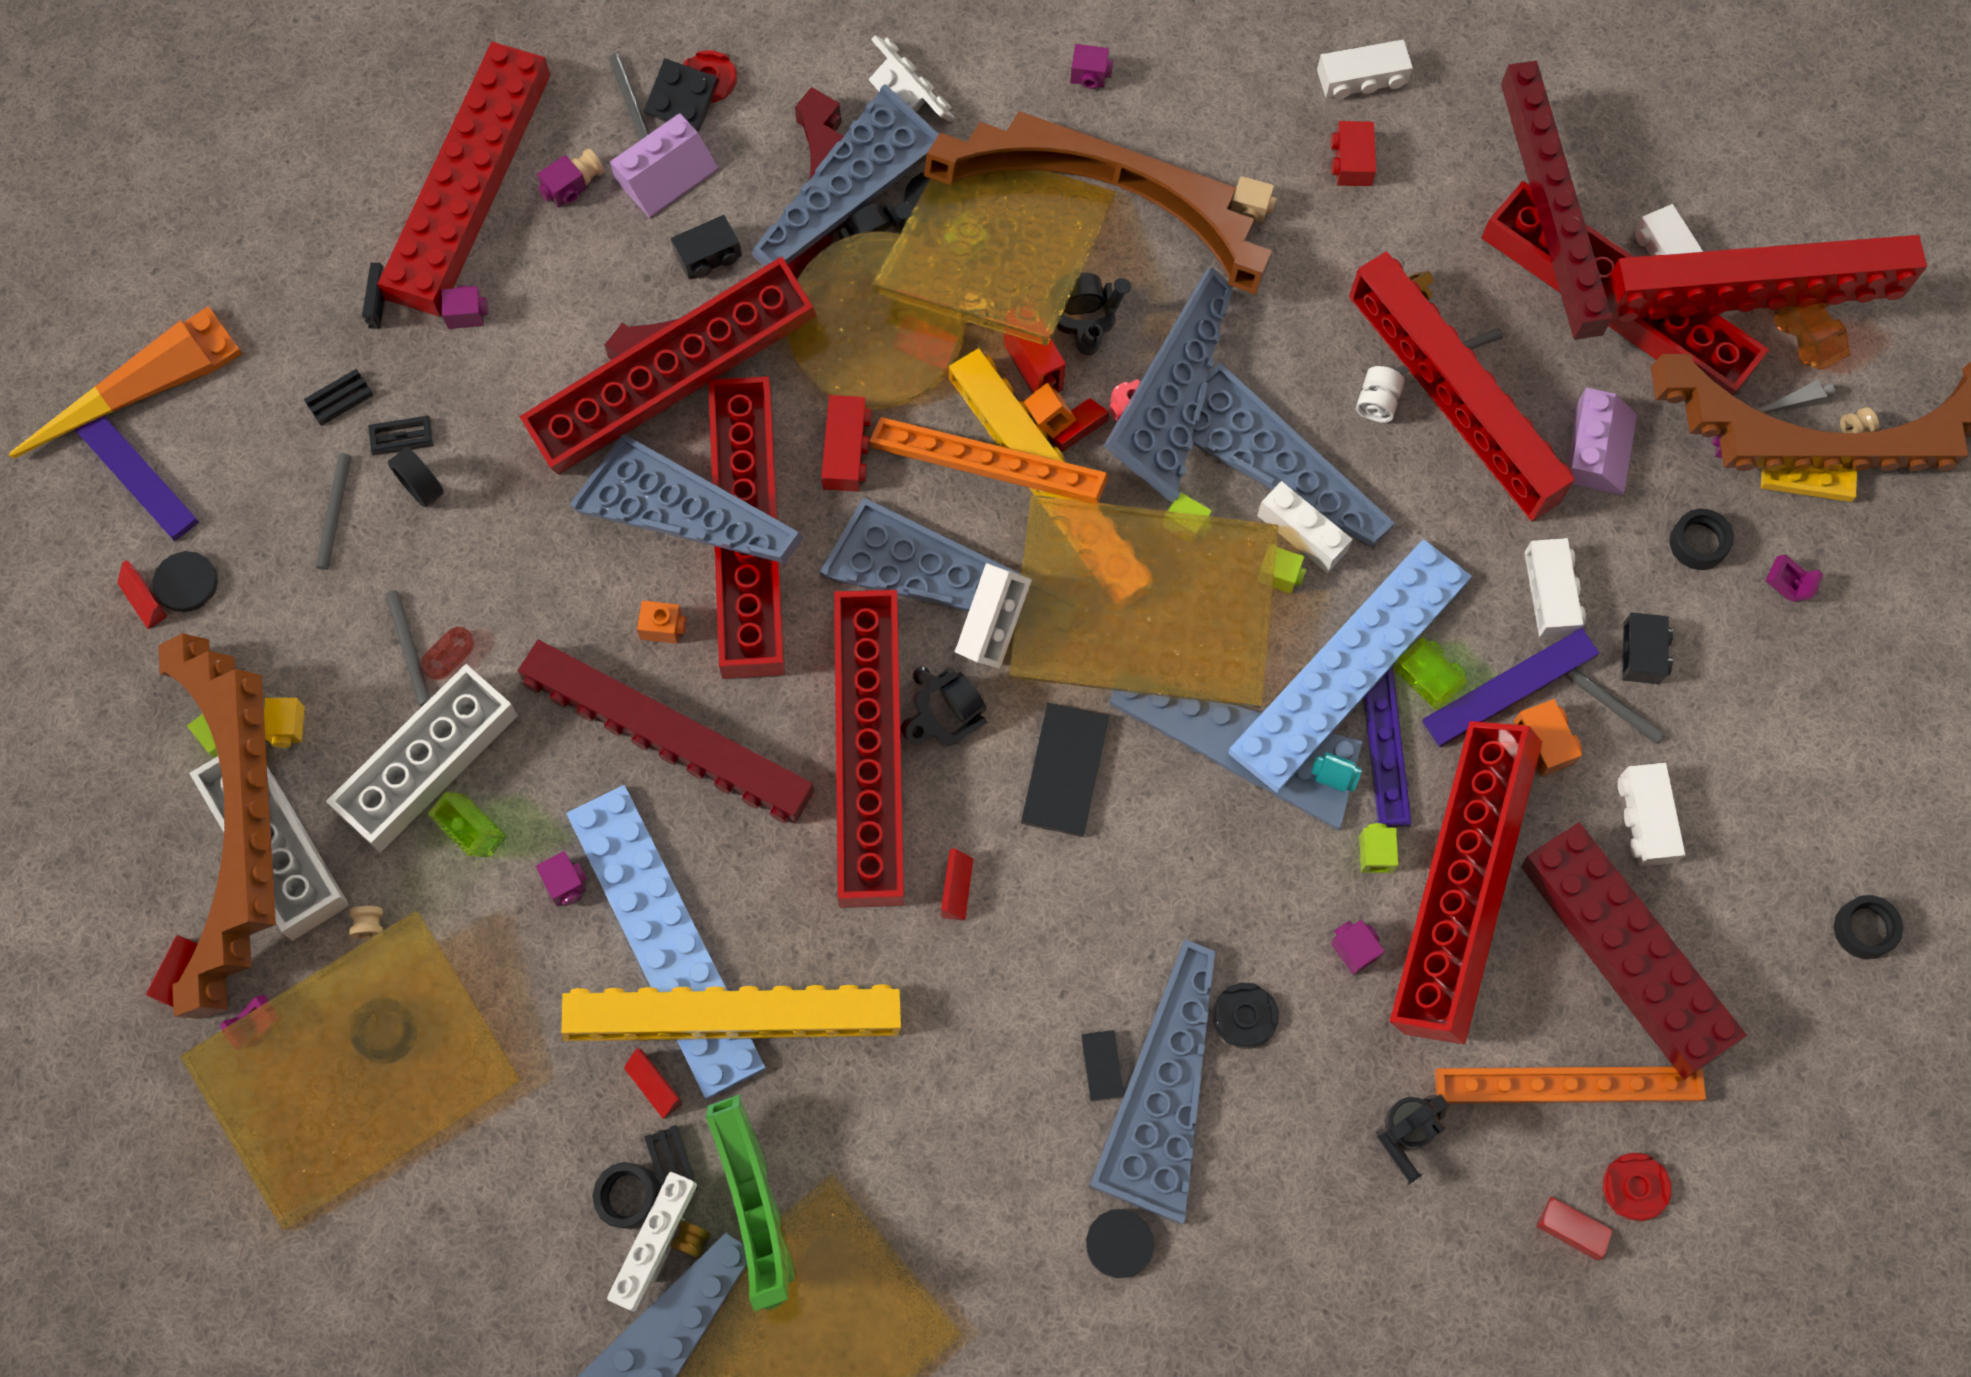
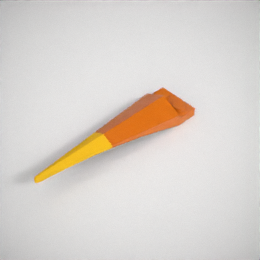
M207 306L184 322L180 320L17 446L9 453V456L11 458H18L63 434L113 411L169 388L205 376L243 353L211 308Z

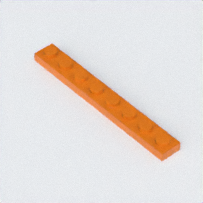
M880 417L869 440L873 449L1096 505L1108 481L1106 472Z
M1674 1067L1437 1068L1435 1070L1436 1095L1442 1094L1448 1104L1703 1102L1706 1100L1703 1068L1686 1080L1682 1079Z

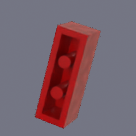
M829 395L821 476L823 490L859 492L860 482H866L867 464H862V455L869 452V436H864L865 427H871L872 409L866 408L865 397Z

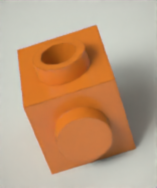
M1049 383L1043 385L1024 401L1037 424L1052 438H1055L1076 421L1075 416L1062 396Z
M642 600L637 625L640 640L678 644L679 634L684 635L686 630V616H682L679 604Z

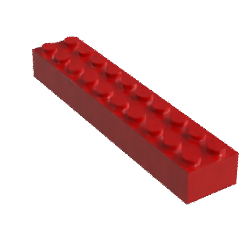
M491 41L377 283L386 301L435 316H441V289L454 288L550 78L545 57Z
M1522 181L1488 220L1481 239L1560 293L1530 185ZM1585 223L1604 287L1618 259L1634 256ZM1709 312L1696 313L1689 317L1670 315L1661 319H1651L1650 317L1636 318L1628 322L1611 320L1608 326L1656 360L1662 354H1692L1693 362L1710 379L1732 396L1737 393L1770 350L1719 314L1713 315Z
M1919 235L1629 257L1618 259L1604 285V290L1612 314V320H1621L1623 322L1646 317L1661 319L1670 315L1689 317L1696 313L1709 312L1716 315L1733 310L1749 312L1758 308L1777 310L1785 306L1795 305L1809 307L1820 303L1837 305L1845 301L1865 303L1873 299L1887 298V300H1897L1904 297L1925 271L1927 263Z
M1386 251L1358 268L1349 298L1401 362L1408 367L1410 373L1530 521H1535L1558 506L1575 481L1570 468L1560 462L1553 453L1551 445L1546 440H1542L1536 433L1532 422L1527 417L1522 416L1515 407L1513 399L1499 388L1494 376L1489 371H1485L1480 365L1473 350L1466 348L1461 342L1457 331L1451 325H1447L1440 316L1438 308L1433 303H1429L1424 297L1420 286L1415 281H1411L1405 274L1401 263L1397 259H1393Z
M781 256L519 417L549 467L559 475L620 438L622 434L628 433L708 384V380L718 378L816 318L817 314Z
M769 376L708 380L712 484L778 520L773 404ZM714 546L718 657L722 679L785 675L780 562Z
M897 590L834 591L837 883L839 907L905 906Z
M1469 721L1389 1021L1405 1035L1466 1044L1542 746L1541 739L1530 726Z

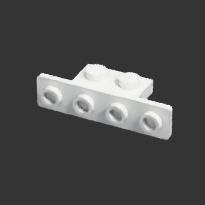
M875 35L871 40L887 57L885 62L868 79L880 92V88L886 84L915 112L927 102L941 118L952 122L955 117L949 112L951 106L941 96L936 97L931 92L934 87L923 76L919 78L914 73L916 67L906 57L901 58L896 53L899 48L888 37L883 40Z
M673 1172L668 1174L608 1294L607 1299L632 1312L636 1311L650 1281L656 1282L672 1249L669 1245L671 1240L676 1238L679 1233L678 1224L680 1220H686L682 1216L697 1187V1183Z

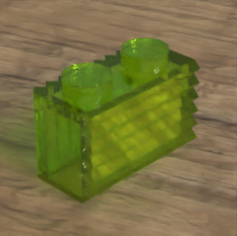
M1423 636L1398 658L1393 669L1437 711L1462 691L1469 680L1466 678L1465 670L1455 662L1451 664L1443 656V649L1438 643L1433 640L1429 642Z
M445 792L428 813V817L433 818V822H437V826H441V830H444L445 834L449 835V839H453L454 843H458V847L462 848V852H466V856L489 858L506 838V835L465 793Z

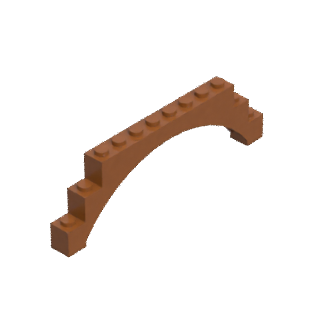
M1018 111L1007 131L979 122L968 142L939 133L927 152L924 176L948 185H952L955 180L973 175L1009 170L1063 172L1113 184L1160 206L1194 231L1223 266L1229 277L1228 285L1256 295L1266 273L1272 250L1247 242L1254 219L1230 210L1236 187L1021 111Z
M1662 354L1651 366L1655 400H1667L1668 403L1685 401L1689 433L1702 434L1703 437L1719 435L1724 468H1736L1738 471H1748L1753 468H1765L1767 471H1777L1782 468H1794L1796 471H1806L1811 468H1823L1825 471H1834L1840 468H1852L1853 471H1863L1869 468H1881L1882 471H1892L1898 468H1909L1911 471L1938 468L1939 471H1948L1955 469L1957 464L1969 456L1965 438L1971 437V362L1962 368V379L1952 394L1937 409L1919 419L1898 427L1862 433L1814 430L1796 426L1760 412L1732 396L1710 379L1693 362L1692 354Z
M182 633L158 645L160 675L176 679L191 694L201 709L217 749L225 804L222 859L210 913L189 964L180 980L172 984L174 1017L201 1019L227 1010L226 977L251 968L250 935L276 925L262 675L236 669L235 657L210 651L209 639Z

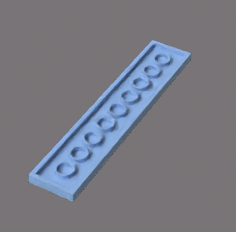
M1423 539L1229 748L1228 754L1278 793L1470 582L1472 576Z
M625 785L567 812L570 823L650 986L657 988L658 992H672V989L676 987H689L692 991H705L706 988L714 986L724 987L725 991H727ZM751 1038L677 1040L706 1100L766 1070Z

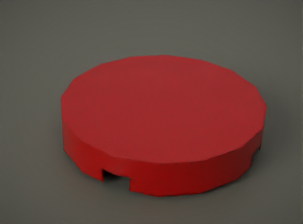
M714 50L700 51L695 53L696 56L684 61L683 65L713 75L719 79L711 103L723 100L733 92L737 83V71L735 65L724 53Z
M1632 1152L1619 1156L1608 1165L1603 1176V1192L1607 1203L1616 1214L1627 1220L1642 1222L1655 1218L1662 1213L1671 1199L1672 1184L1666 1169L1647 1154Z

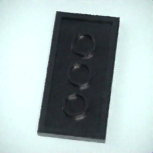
M1047 702L1021 824L1084 837L1109 715Z

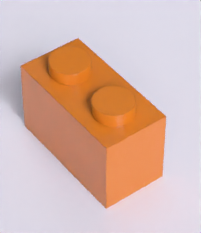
M1555 699L1520 711L1514 719L1515 725L1530 726L1542 741L1536 766L1541 777L1575 764L1582 756L1581 743L1576 735H1572L1567 725V715L1562 707H1558Z

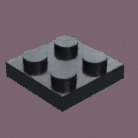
M664 58L643 112L666 122L680 113L699 132L719 79L713 75Z

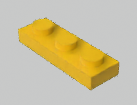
M1782 468L1777 471L1761 469L1760 489L1852 502L1856 498L1857 471L1849 468H1840L1834 471H1825L1823 468H1811L1806 471H1796L1794 468Z

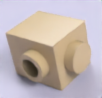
M1240 176L1232 201L1231 211L1253 218V223H1264L1266 214L1272 215L1277 198L1272 197L1274 185Z

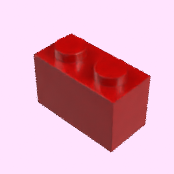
M1339 121L1337 131L1331 133L1330 140L1331 150H1336V158H1332L1331 174L1337 175V186H1372L1376 174L1374 122Z

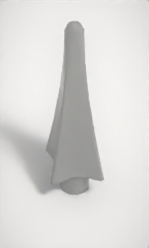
M1817 379L1783 398L1756 408V410L1769 413L1823 404V399L1828 395L1834 394L1835 388L1831 382L1821 385L1820 379Z

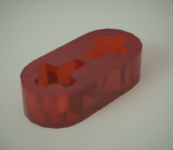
M454 627L447 631L422 657L421 665L426 675L436 680L448 676L473 650L474 639L471 633L464 627ZM455 637L459 639L464 637L463 640L466 644L463 647L459 645L454 647L455 644L452 640ZM433 659L436 661L441 660L443 667L440 670L436 667L432 669L430 662Z

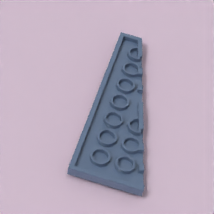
M884 84L873 101L866 105L865 111L858 120H854L842 140L835 144L820 163L808 183L801 187L800 193L793 202L786 206L784 213L775 225H771L753 248L752 256L763 267L781 256L786 264H789L846 221L851 215L924 162L927 152L939 134Z
M1212 267L1204 272L1103 445L1170 502L1178 499L1180 495L1178 488L1181 477L1186 472L1187 467L1184 465L1187 453L1192 449L1193 440L1191 439L1194 426L1199 421L1208 387V383H1206L1208 372L1213 367L1215 360L1212 356L1215 345L1219 343L1221 333H1219L1222 318L1227 313L1233 286L1228 285V281Z
M1219 362L1208 372L1206 380L1208 387L1199 421L1195 423L1191 439L1194 446L1271 490L1282 481L1338 528L1371 547L1393 528L1395 522L1222 363Z
M625 434L621 435L570 503L574 510L582 514L781 563L787 562L803 540V536L798 531Z
M864 497L820 570V576L825 579L873 590H897V595L965 611L970 610L986 563L1021 576L1024 575ZM1032 580L1017 623L1068 634L1083 604Z
M1118 673L1110 705L1138 721H1143L1161 731L1165 736L1188 746L1192 751L1213 760L1219 766L1253 785H1258L1276 795L1280 800L1294 805L1307 815L1328 824L1332 829L1340 830L1350 791L1341 792L1315 782L1316 775L1311 774V770L1316 757H1323L1325 752L1353 761L1356 766L1363 741L1332 733L1285 786L1276 793L1228 754L1229 748L1262 713Z
M1186 939L1183 941L1089 1185L1090 1188L1180 1225H1183L1186 1218L1210 989L1215 951Z
M725 1233L578 1377H678L747 1267L744 1244Z

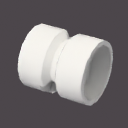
M1384 366L1369 368L1362 386L1364 390L1361 391L1355 408L1357 413L1361 417L1376 422H1390L1394 417L1398 405L1397 399L1400 398L1405 383L1404 376L1398 371Z

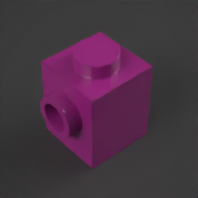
M1075 44L1070 83L1080 84L1088 89L1104 88L1105 78H1111L1113 61L1108 60L1109 48Z
M566 155L537 173L541 185L538 187L540 194L547 202L552 200L558 208L565 203L570 204L574 202L579 194L587 189L583 174Z
M462 285L452 289H441L442 317L448 329L484 326L483 316L489 314L488 302L486 297H481L477 286Z
M565 851L535 866L556 906L561 904L563 906L572 905L581 899L580 894L586 892L582 882L587 880L579 862L574 865L572 864Z
M1362 919L1355 924L1347 921L1334 931L1337 936L1334 937L1331 945L1353 975L1378 960L1385 952L1378 943L1380 938L1371 925L1366 926Z

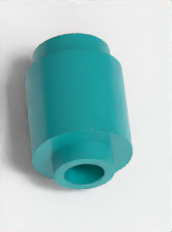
M1325 752L1323 757H1316L1311 774L1316 775L1315 782L1341 792L1346 790L1353 792L1358 784L1362 768L1355 766L1353 761Z

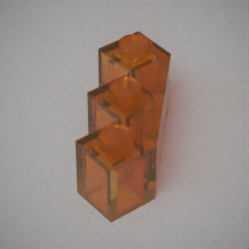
M1828 303L1814 304L1809 307H1799L1798 305L1785 306L1774 310V322L1777 328L1782 332L1797 337L1798 355L1803 364L1823 370L1850 356L1846 328L1839 319L1833 321L1825 310L1829 306Z

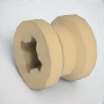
M589 148L584 150L582 156L578 159H571V162L583 174L586 186L591 183V179L594 176H601L605 173L601 161Z
M1869 407L1859 409L1856 414L1849 413L1843 415L1840 420L1843 433L1879 431L1880 428L1875 412Z
M358 906L349 910V917L353 920V926L349 929V936L351 938L368 939L383 936V928L380 926V919L383 917V909L381 907Z

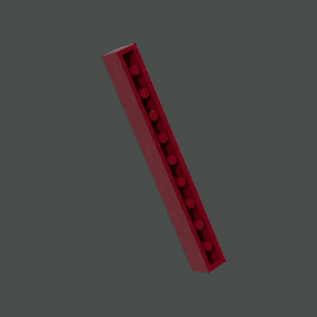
M1535 60L1508 64L1501 87L1573 339L1603 336L1612 320V314L1538 62Z
M537 639L518 669L522 680H524L522 684L535 693L543 690L550 694L549 698L559 706L566 707L569 704L577 708V714L591 722L595 718L605 723L604 728L612 734L620 736L621 733L632 737L631 742L643 750L647 751L649 747L660 752L658 756L667 763L675 765L676 762L687 766L686 771L692 776L701 780L704 776L715 781L713 785L727 794L734 791L742 795L741 800L753 808L758 809L760 805L770 810L769 815L779 822L786 823L789 820L796 824L814 793L812 782Z

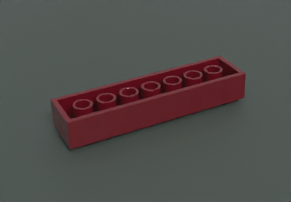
M1580 822L1527 855L1521 865L1523 871L1683 1080H1686L1732 1049L1747 1036Z

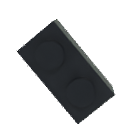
M725 215L671 238L673 251L688 279L704 277L711 272V269L720 265L729 266L735 263L738 257L742 256L740 242Z
M1631 612L1623 622V681L1660 685L1671 674L1673 660L1672 657H1668V646L1671 645L1673 640V629L1669 628V616Z

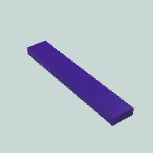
M104 416L74 429L174 542L199 523L195 516Z
M1580 628L1430 714L1422 722L1438 747H1441L1466 733L1469 721L1485 722L1596 658L1599 655V651L1583 628Z
M1392 666L1364 697L1378 823L1386 824L1387 827L1411 826L1412 822Z

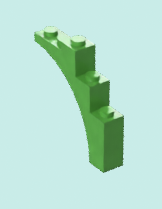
M739 1094L708 1105L706 1120L727 1177L740 1225L748 1268L749 1299L754 1311L763 1308L770 1310L788 1300L789 1283L794 1281L795 1265L780 1230L781 1214L767 1181L768 1166Z

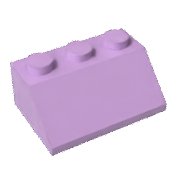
M680 113L610 161L614 179L649 218L719 170L698 132Z
M1585 388L1577 402L1566 465L1570 468L1575 479L1574 485L1624 495L1638 414L1617 394Z

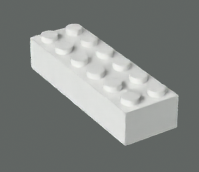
M465 664L326 802L342 819L381 853L518 715L508 700Z
M217 756L189 774L224 832V791L222 773ZM267 766L276 924L281 932L293 941L350 905Z

